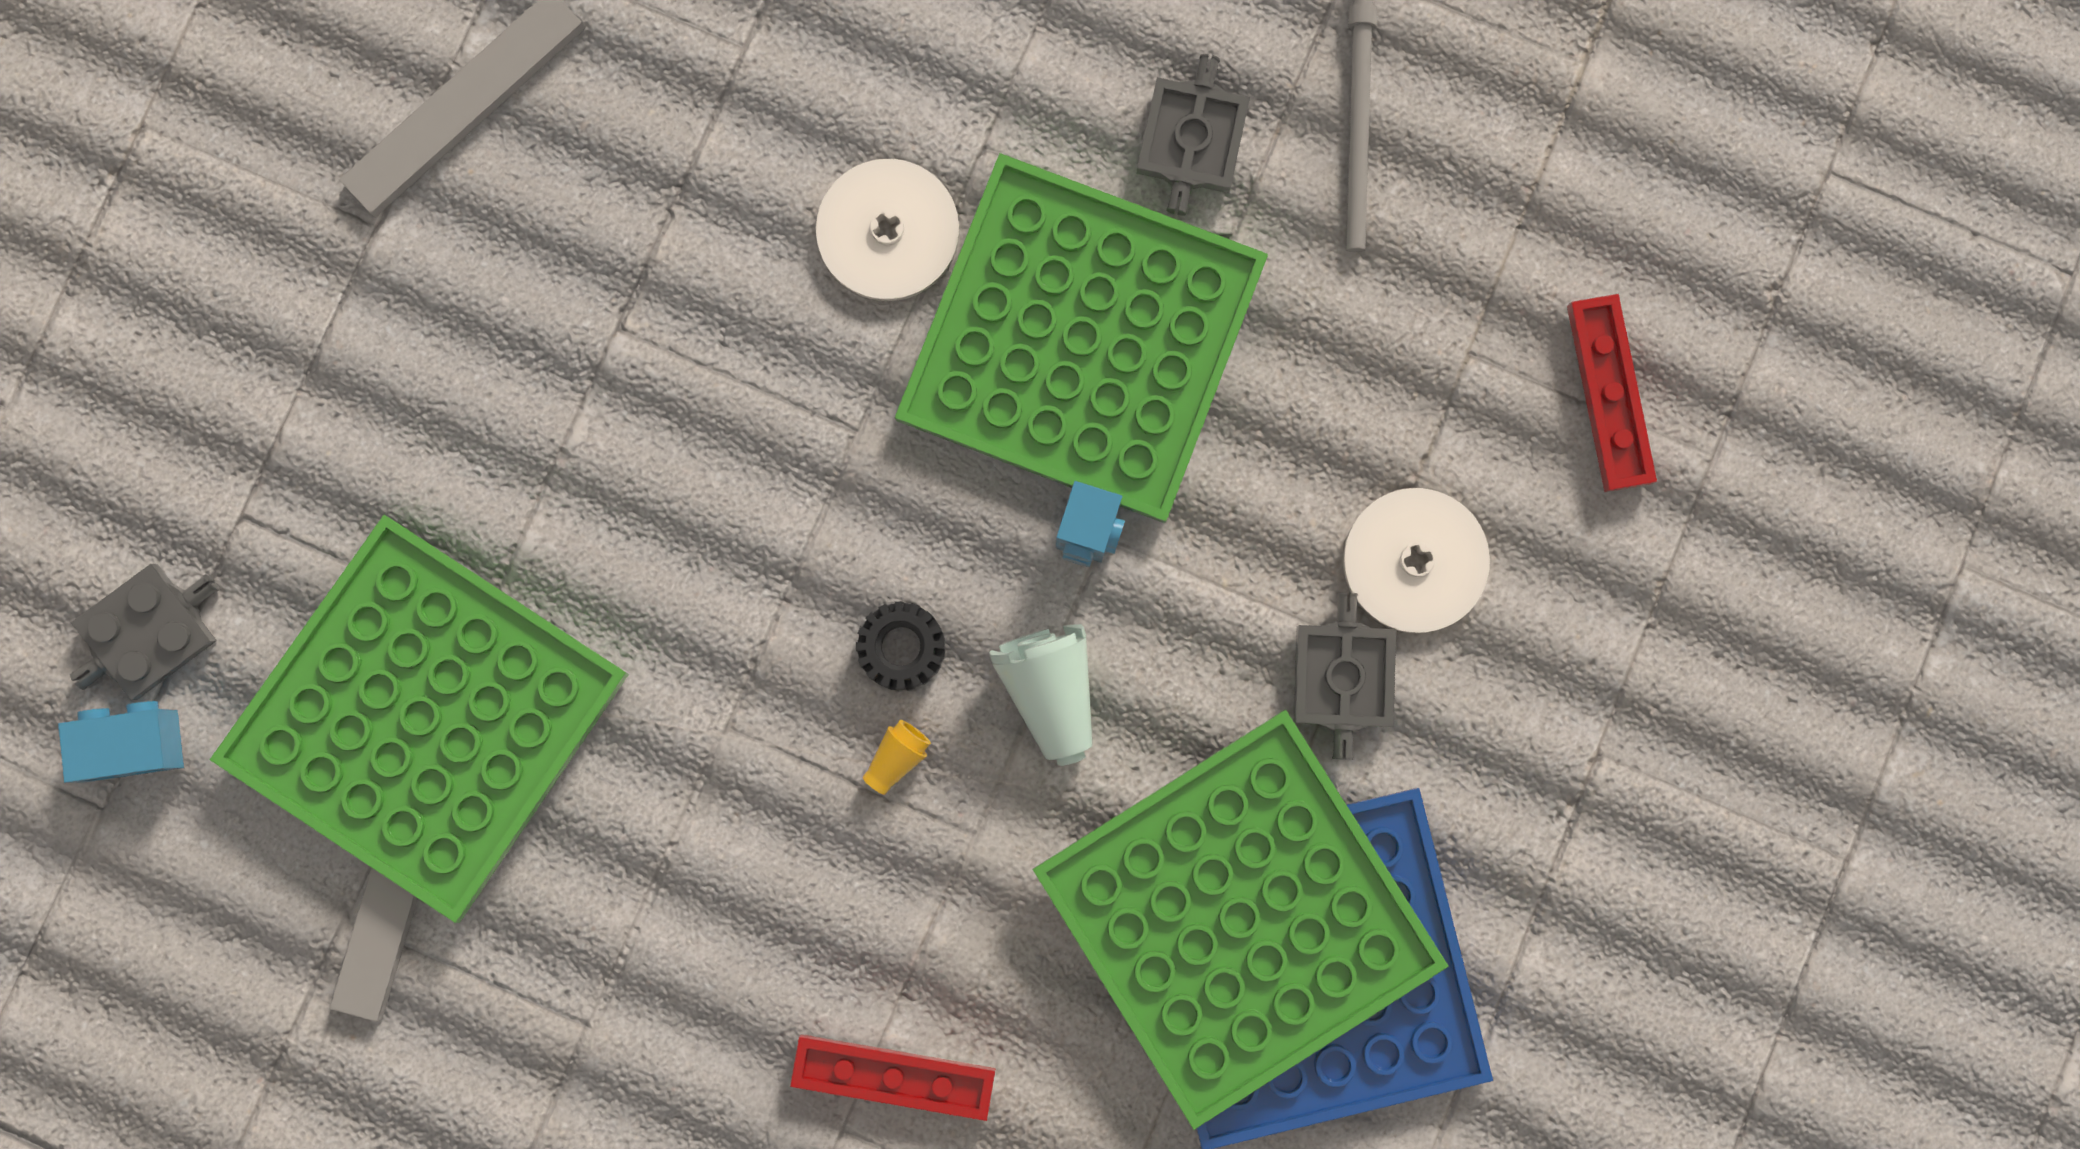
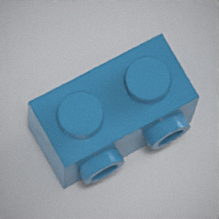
M1074 481L1056 537V549L1063 551L1062 558L1064 560L1090 567L1092 560L1102 563L1105 552L1115 554L1125 523L1124 520L1116 518L1122 495Z
M158 701L127 704V713L110 716L109 708L91 709L77 712V721L58 723L64 783L93 782L184 768L178 710L159 709Z

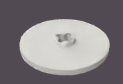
M878 159L853 167L841 175L828 189L817 214L816 238L825 265L840 284L865 298L879 301H896L924 292L934 285L948 270L958 246L959 220L951 195L942 182L932 173L908 161ZM886 220L890 225L896 222L899 223L895 228L897 233L895 239L890 240L886 235L879 238L876 236L880 233L879 223Z
M1408 488L1388 493L1362 511L1348 533L1343 553V566L1350 592L1358 594V605L1371 618L1397 631L1427 633L1454 624L1476 605L1488 580L1490 555L1488 543L1480 524L1464 505L1454 498L1435 490ZM1410 548H1415L1419 555L1426 554L1428 557V562L1422 565L1421 574L1417 573L1415 567H1406L1404 559L1411 555Z

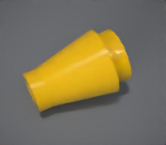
M899 720L895 727L888 726L868 770L862 777L863 780L878 793L886 795L894 784L927 757L925 751L931 742L921 731L904 720Z

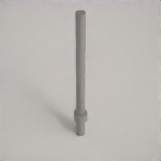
M1354 0V5L1349 7L1348 28L1353 30L1346 251L1348 252L1365 251L1371 45L1372 30L1377 28V6L1373 5V0Z

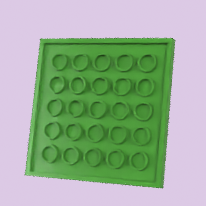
M999 153L898 407L895 420L1070 488L1073 487L1074 481H1078L1122 495L1120 507L1166 523L1268 254Z
M383 515L209 760L454 923H460L629 674L388 516Z
M1286 710L1281 711L1032 869L1193 1130L1449 967Z

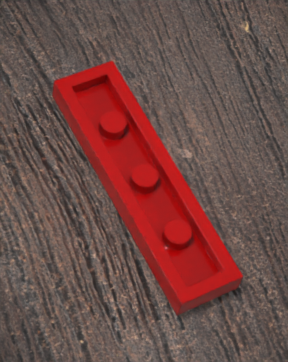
M1619 294L1573 301L1567 305L1604 493L1654 484L1657 482Z
M801 1034L798 1040L790 1087L987 1121L996 1068Z

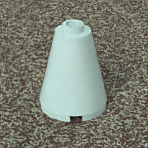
M1081 624L1063 626L1065 632L1063 636L1056 637L1054 633H1050L1049 629L1006 642L999 646L1000 652L993 650L989 652L992 665L1045 759H1056L1058 766L1069 765L1083 760L1086 757L1084 751L1092 747L1087 638L1084 626Z

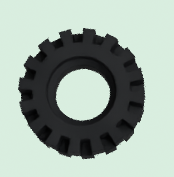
M898 601L894 604L879 606L877 611L871 612L865 618L864 625L860 626L857 633L859 637L858 642H856V651L858 652L860 666L871 680L890 690L909 691L916 689L918 686L925 685L938 673L942 660L945 657V638L940 625L928 611L913 603L908 604ZM896 628L912 630L920 641V651L916 659L903 666L890 663L882 651V643L885 636Z

